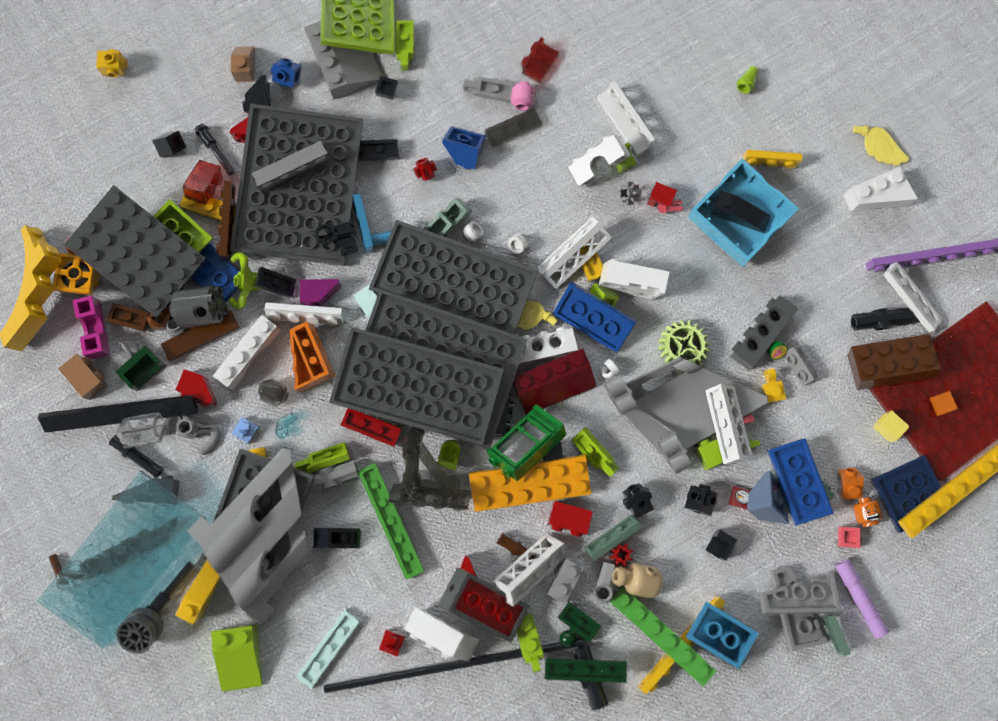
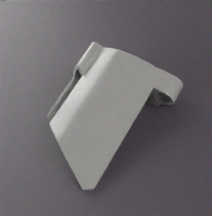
M681 357L627 383L623 380L622 374L604 383L610 400L614 403L620 415H625L664 456L675 474L693 465L686 454L687 449L716 433L705 390L719 384L734 386L742 418L768 404L767 396L717 375ZM672 367L684 372L652 391L642 387V384Z

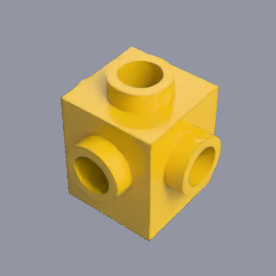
M120 50L97 51L96 68L102 76L111 78L125 76L128 62Z

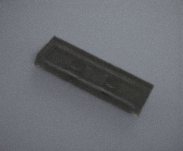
M532 108L485 129V134L491 146L495 147L542 126V122L535 108Z

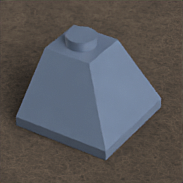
M767 471L748 493V511L758 520L789 524L788 506L778 479L770 471Z

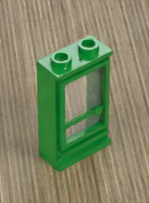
M536 404L533 410L493 447L486 450L489 456L488 461L493 467H499L507 478L512 477L518 482L567 436L565 426Z

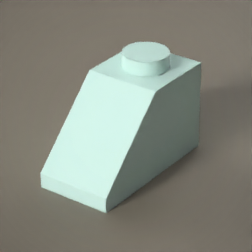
M368 285L353 296L369 319L377 296L373 291L369 290Z

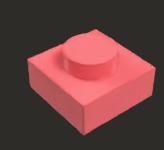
M838 527V547L860 548V528Z

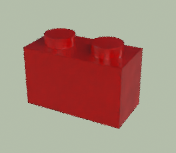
M554 501L547 525H551L552 530L562 532L563 529L571 531L570 535L582 537V534L587 535L593 511Z

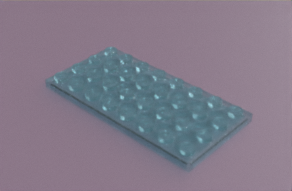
M140 471L36 602L104 649L117 633L120 624L136 609L192 538L187 530L201 516L205 520L207 518L143 471Z

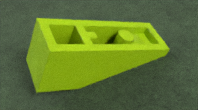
M709 439L698 443L699 448L695 449V452L704 470L723 463L718 440L710 442ZM748 440L750 449L761 444L759 440Z

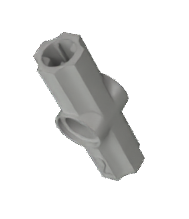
M355 461L317 471L314 474L315 478L309 494L320 490H329L339 486L340 483L360 477Z

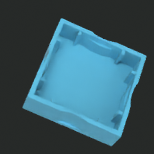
M742 158L724 176L721 183L708 192L690 211L688 218L739 265L744 267L799 208L779 190L769 185L763 176ZM720 191L739 196L771 215L765 233L711 215Z

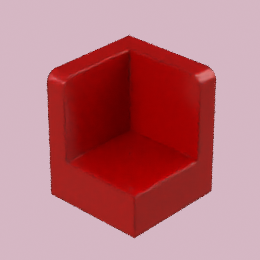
M656 182L647 205L654 207L657 202L670 207L677 190Z

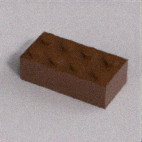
M930 334L851 346L847 355L857 390L936 378L941 370Z

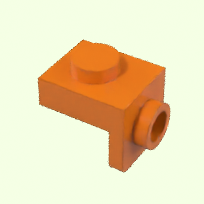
M848 467L838 470V474L842 478L841 498H862L864 477L858 469Z

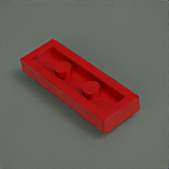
M348 408L340 424L342 427L394 448L402 431L401 428Z

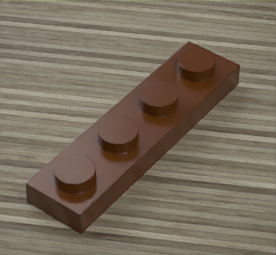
M224 181V187H221L223 203L219 207V214L222 218L221 224L218 225L220 242L217 243V253L222 259L231 260L232 254L230 248L236 185L232 181Z

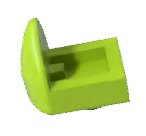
M451 439L442 443L436 466L456 470L461 449L456 440Z

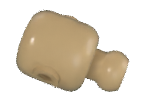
M632 563L627 569L623 567L615 568L612 574L613 583L617 586H625L626 591L635 597L653 598L662 589V573L654 566Z

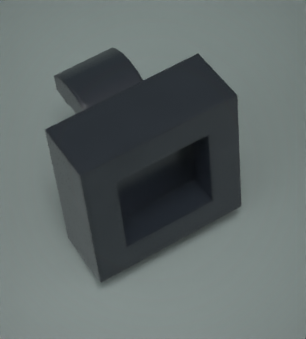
M380 76L375 91L376 96L394 100L398 80Z

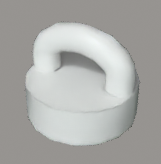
M470 222L464 228L466 239L472 243L479 240L484 234L482 227L476 222Z
M520 234L513 235L508 241L509 249L516 254L522 253L528 246L526 238Z
M611 359L604 362L606 366L601 371L604 378H611L613 375L618 376L621 373V370Z

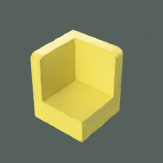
M891 410L884 413L872 427L886 440L893 442L903 435L909 428V425Z

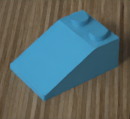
M706 601L686 637L739 669L759 633Z

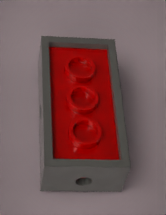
M459 567L456 568L438 605L510 643H512L530 607L522 601L512 606L507 603L504 591Z

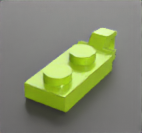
M414 20L396 21L395 53L397 61H401L402 71H409V60H413Z
M584 427L571 439L596 469L604 470L609 477L619 470L613 457H611L610 453L587 427Z
M342 442L310 453L306 459L295 462V468L312 473L350 460L347 444Z
M529 614L524 617L517 631V636L525 663H531L533 673L541 672L539 660L543 659V651L533 614Z

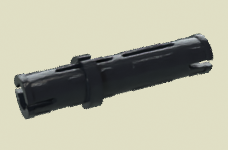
M114 435L109 441V445L121 452L124 458L128 457L153 475L154 478H158L164 471L163 467L137 450L134 444H129L119 435Z

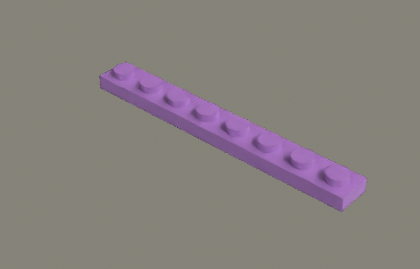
M998 239L873 258L865 265L867 271L881 272L895 262H898L903 268L907 264L913 267L921 265L926 261H929V264L937 263L947 258V261H951L964 255L965 258L976 256L977 253L988 255L998 250Z

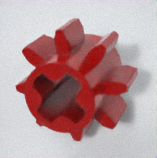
M422 158L415 162L417 167H414L413 170L418 179L421 178L422 181H427L435 176L434 171H437V167L433 160L429 161L428 158Z
M625 543L623 547L618 544L617 548L610 550L613 553L609 559H614V565L616 566L621 562L622 566L626 567L625 561H633L630 558V553L634 551L627 549L628 543ZM619 549L621 552H625L623 560L621 557H617Z

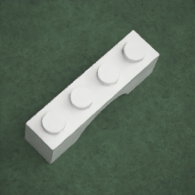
M261 315L213 374V377L234 391L245 377L246 370L254 357L263 348L270 346L281 330Z

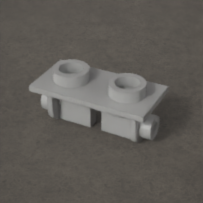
M796 345L783 356L802 386L818 378L816 375L817 371H815L811 363L806 364L804 362L807 357L801 347L799 348Z

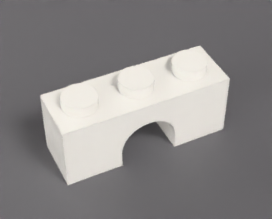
M608 135L602 140L600 145L591 147L586 155L573 160V164L568 168L578 185L587 187L600 178L597 171V163L600 159L605 158L609 165L617 166L631 155L619 136Z

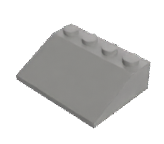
M321 21L304 27L333 100L378 83L382 74L372 52L320 45Z

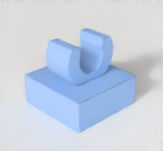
M241 417L231 434L250 444L260 427Z

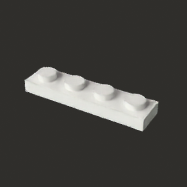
M898 262L891 264L883 274L926 330L928 332L935 331L942 318Z
M267 302L264 308L267 319L272 321H289L292 323H304L307 321L312 324H328L331 326H343L344 321L342 308Z

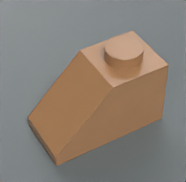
M254 46L235 47L231 54V74L236 82H254Z

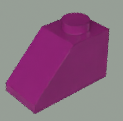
M339 279L300 280V303L306 306H323L341 288Z

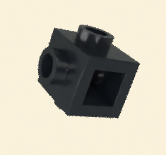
M640 483L630 485L626 490L622 491L625 498L622 499L624 506L636 518L654 510L650 501L652 495L649 489L644 488Z
M699 484V487L691 485L684 508L695 513L711 516L716 504L717 493L711 491V487L704 484Z

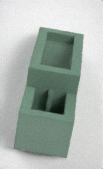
M454 198L443 211H440L424 230L447 237L472 213V210L461 198Z

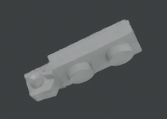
M484 77L474 78V81L465 79L463 91L471 92V95L511 103L512 88L515 83Z

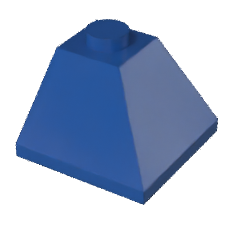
M451 126L444 136L442 144L457 165L462 166L464 169H475L486 135Z

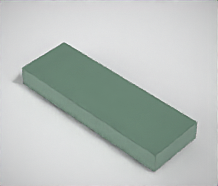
M629 515L584 547V550L593 561H596L641 529L642 526L638 520Z

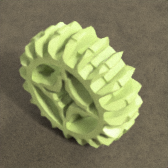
M680 320L679 324L673 322L672 327L667 326L665 328L666 332L663 331L661 333L663 338L658 340L660 344H663L658 347V350H664L660 357H667L664 363L666 364L679 358L683 354L696 356L688 361L701 366L703 364L702 360L707 359L705 354L710 352V349L706 348V346L710 345V342L704 341L708 335L701 334L704 328L697 330V323L692 327L691 321H687L685 325L683 320ZM677 332L688 333L684 338L673 336ZM693 337H694V338L696 339V341H697L698 350H697V347L694 346L693 343H692V338H693ZM687 340L686 348L680 353L682 343ZM670 342L672 343L671 345H673L676 348L675 355L672 353L670 349Z

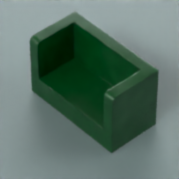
M143 346L115 372L129 388L137 391L166 365L152 349Z

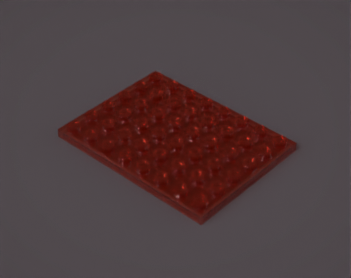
M987 301L980 304L932 339L941 367L936 378L868 388L885 412L892 410L909 425V428L903 435L919 456L925 455L939 481L945 479L998 439V315ZM950 391L958 409L937 416L929 398Z

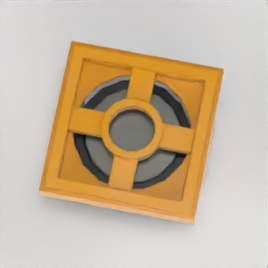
M59 253L62 261L55 269L52 284L55 289L54 291L92 295L94 287L100 285L98 277L101 278V274L79 256Z

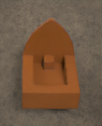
M167 307L159 318L150 313L147 317V322L152 329L159 331L166 329L167 322L173 319L170 314V307Z

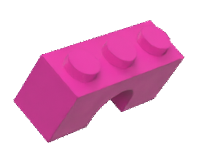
M93 296L73 300L76 319L81 322L84 330V336L79 337L83 356L93 360L111 355L101 301Z

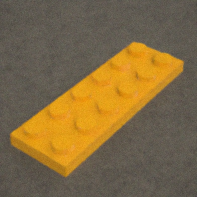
M586 455L539 461L518 482L512 477L507 478L500 468L469 472L475 512L591 494Z

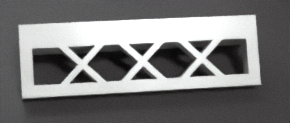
M614 80L610 83L607 91L598 95L597 100L625 141L630 143V148L635 156L638 157L652 148L655 138Z
M592 216L537 269L557 289L612 237ZM599 231L605 235L600 241H594V235ZM589 245V251L586 254H579L582 246ZM575 258V264L572 267H565L568 259ZM561 271V277L554 282L550 276L554 272Z
M719 384L705 390L723 464L729 465L737 461H752L753 456L735 387Z
M545 534L493 580V585L506 593L507 603L512 606L518 603L566 558L564 543ZM546 542L552 544L551 547L542 548ZM540 554V557L537 559L529 560L532 555ZM527 566L524 571L515 572L518 567ZM506 579H513L508 586L502 583Z

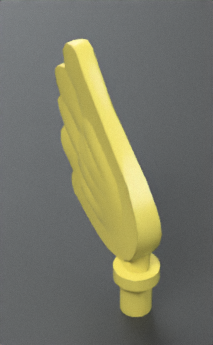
M863 125V127H853V133L865 136L866 151L869 156H874L878 162L894 166L908 162V156L904 154L889 133L883 128H868L866 125Z
M527 300L517 328L521 327L523 330L532 329L542 319L544 321L547 320L554 326L558 320L551 315L550 311H545L539 302Z

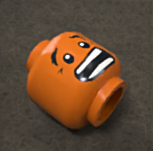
M870 497L858 499L859 503L853 506L857 523L862 524L863 527L879 524V521L882 519L879 502L876 500L871 501Z

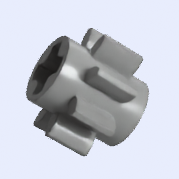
M626 182V185H621L618 193L621 202H626V205H634V202H639L642 194L639 184H634L633 182Z

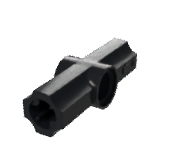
M882 308L867 313L851 315L850 323L854 331L868 329L878 331L894 326L912 324L913 314L909 308L893 310Z
M583 645L572 650L574 659L594 660L589 645ZM580 681L583 689H585L592 711L608 706V701L601 684L603 682Z

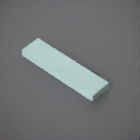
M345 609L296 677L313 689L361 623V620Z

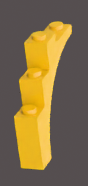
M24 225L21 229L25 248V268L20 293L12 314L0 332L4 348L21 352L47 320L42 306L55 290L49 277L62 261L58 250L48 245L42 230Z

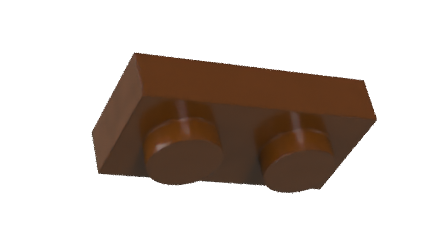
M112 303L106 321L146 332L148 326L147 317L150 313Z

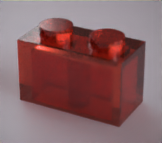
M199 159L183 184L185 198L206 205L209 199L214 197L217 186L221 185L223 181L220 166Z

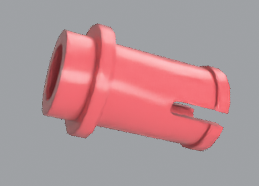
M673 200L670 207L658 203L659 213L681 212L683 206L677 205L682 204V200Z

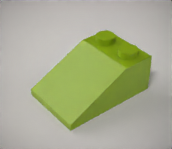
M170 199L154 214L156 219L199 253L213 239Z
M257 624L211 631L212 651L221 691L263 686Z

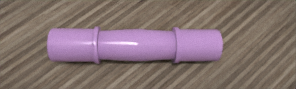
M845 559L835 564L834 566L843 580L844 586H847L855 604L863 615L862 619L866 622L873 637L877 639L887 635L889 630L880 616V612L876 610L869 594L862 585L861 578L858 576L850 560Z

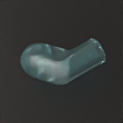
M293 411L277 421L275 435L278 438H285L288 433L289 424L297 420Z

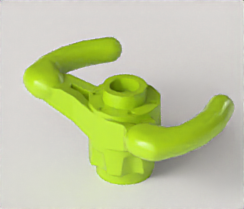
M238 252L231 257V261L236 263L240 260L241 271L234 276V285L240 290L238 302L234 297H231L229 303L235 309H242L246 306L250 291H257V289L261 288L254 286L258 272H251L248 266V257L244 253Z

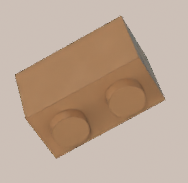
M76 353L58 369L81 397L90 400L107 386V383L104 381L105 376L98 369L95 370L91 366L93 362L89 358Z

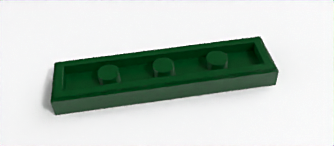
M545 658L544 680L627 683V661Z

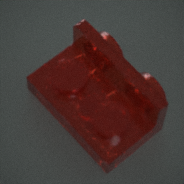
M540 37L538 42L535 41L533 43L530 54L526 55L521 62L522 74L539 84L559 56L558 51L544 44V38Z

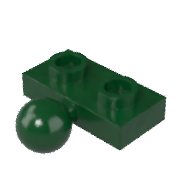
M569 601L557 617L570 627L569 630L563 631L559 637L561 644L566 647L574 644L576 633L588 642H591L602 627Z

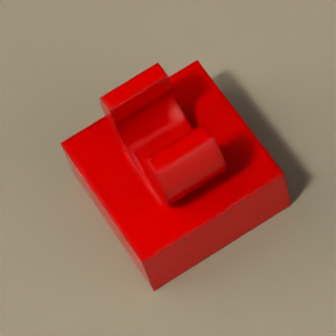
M386 629L378 650L398 656L405 636Z

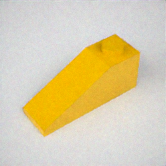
M208 560L190 586L176 613L177 617L191 624H195L202 619L221 580V577Z

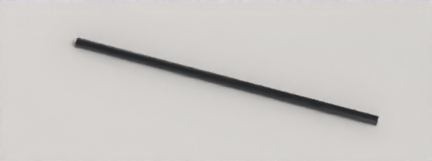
M582 638L575 639L574 644L569 647L562 645L561 642L541 645L544 654L582 647L583 641ZM521 649L470 658L469 662L459 660L324 685V693L522 658L523 655Z

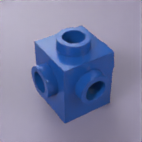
M288 58L279 59L271 67L272 81L280 86L293 88L300 82L302 65L294 63Z

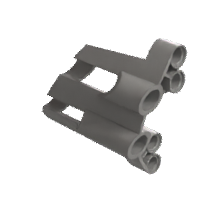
M282 448L212 524L208 523L201 516L187 530L201 545L207 560L228 587L234 601L249 617L261 625L276 610V608L268 603L269 599L308 552L290 449ZM279 479L282 499L262 521L258 522L253 514L254 504ZM288 531L291 551L267 575L261 570L263 559Z

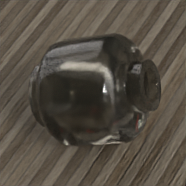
M272 378L263 381L258 389L260 400L274 407L285 403L289 396L287 386Z

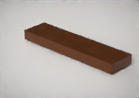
M229 310L228 315H224L221 323L194 327L179 336L161 343V346L168 361H172L240 327L233 312Z

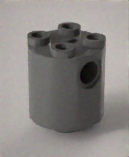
M212 285L174 292L171 299L170 314L180 328L186 329L221 323L224 315H228V306L224 304L221 286Z

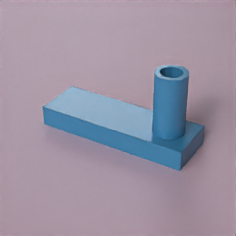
M361 194L353 195V206L365 254L371 253L373 246L387 243L391 231L370 235Z

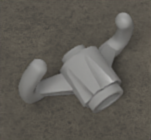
M187 415L177 417V433L184 438L193 439L199 434H211V439L199 450V454L205 455L211 451L219 439L220 428L216 424L202 425ZM174 417L165 418L162 428L163 435L169 434L170 425Z

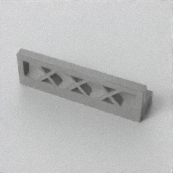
M321 141L253 172L252 175L262 192L330 159Z

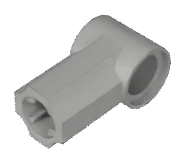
M603 562L594 594L595 599L599 603H608L612 598L615 587L612 581V574L614 569L618 567L616 565ZM600 589L608 590L609 597L607 599L598 597Z

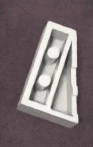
M901 167L851 187L843 195L851 211L874 210L875 208L884 207L892 208L895 206L908 207L917 200Z
M611 259L603 264L599 285L652 301L665 294L670 272L624 263L618 259Z
M415 607L404 629L411 633L409 637L419 642L421 640L425 641L426 647L434 651L439 649L442 651L441 655L451 661L453 658L469 662L480 640L462 632L463 630L455 628L437 616Z

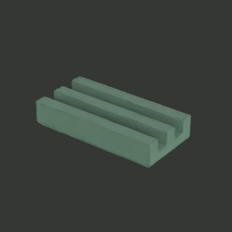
M834 614L823 615V622L836 653L842 656L851 654Z

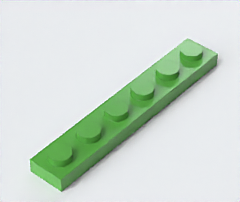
M376 463L357 471L405 579L407 580L424 572V568Z
M624 587L610 600L621 613L702 687L717 672L638 599L628 593Z

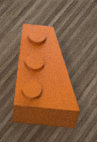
M306 321L290 329L295 391L304 392L335 377L336 374L315 325Z

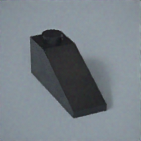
M722 190L717 196L711 212L713 216L761 233H765L771 215L741 197Z

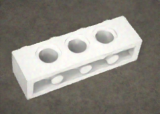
M561 327L556 329L557 332L552 333L543 331L535 337H530V335L522 336L527 339L518 367L563 357L577 351L573 328ZM553 339H557L560 341L561 345L559 347H553L550 341ZM538 343L542 346V350L536 352L532 349V345Z

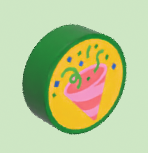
M776 341L769 346L767 354L771 359L778 360L787 353L788 349L782 341Z

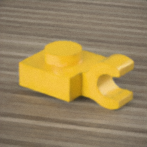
M775 368L765 370L764 376L767 384L761 386L763 394L767 396L768 403L785 400L786 395L782 380L776 381Z

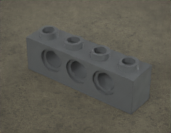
M781 295L776 299L773 297L765 306L768 308L765 313L760 312L754 320L756 322L754 327L750 326L743 334L745 336L742 342L738 341L732 348L734 352L730 357L748 371L756 365L798 310L797 307ZM771 313L777 316V321L771 319ZM759 328L766 330V336L759 332ZM748 342H752L755 345V350H751L748 347Z

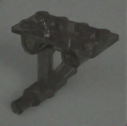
M410 427L402 446V456L405 459V472L402 476V484H393L388 502L399 506L411 504L415 507L433 506L435 509L453 508L456 511L468 509L471 491L461 490L459 478L454 475L447 476L423 444L424 429ZM419 460L422 461L435 480L421 479Z

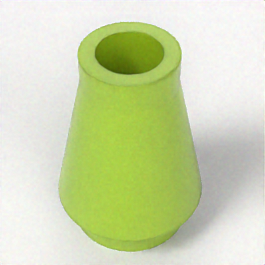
M750 66L738 79L737 89L741 93L747 94L754 89L759 73L757 67Z

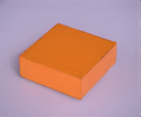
M950 391L929 398L937 416L958 409Z

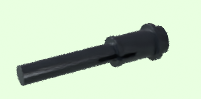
M204 124L197 125L195 127L196 136L201 138L206 148H210L228 176L234 174L235 171L217 147V141L208 131L209 127Z
M188 561L163 592L160 591L152 603L146 605V608L152 609L160 615L159 612L170 600V595L195 565Z

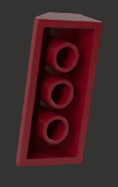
M582 348L516 375L513 387L524 413L527 415L536 404L542 409L595 388L596 383L591 365Z

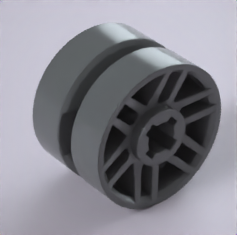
M144 607L137 608L118 627L116 633L117 640L121 647L130 653H144L161 635L163 621L154 610Z

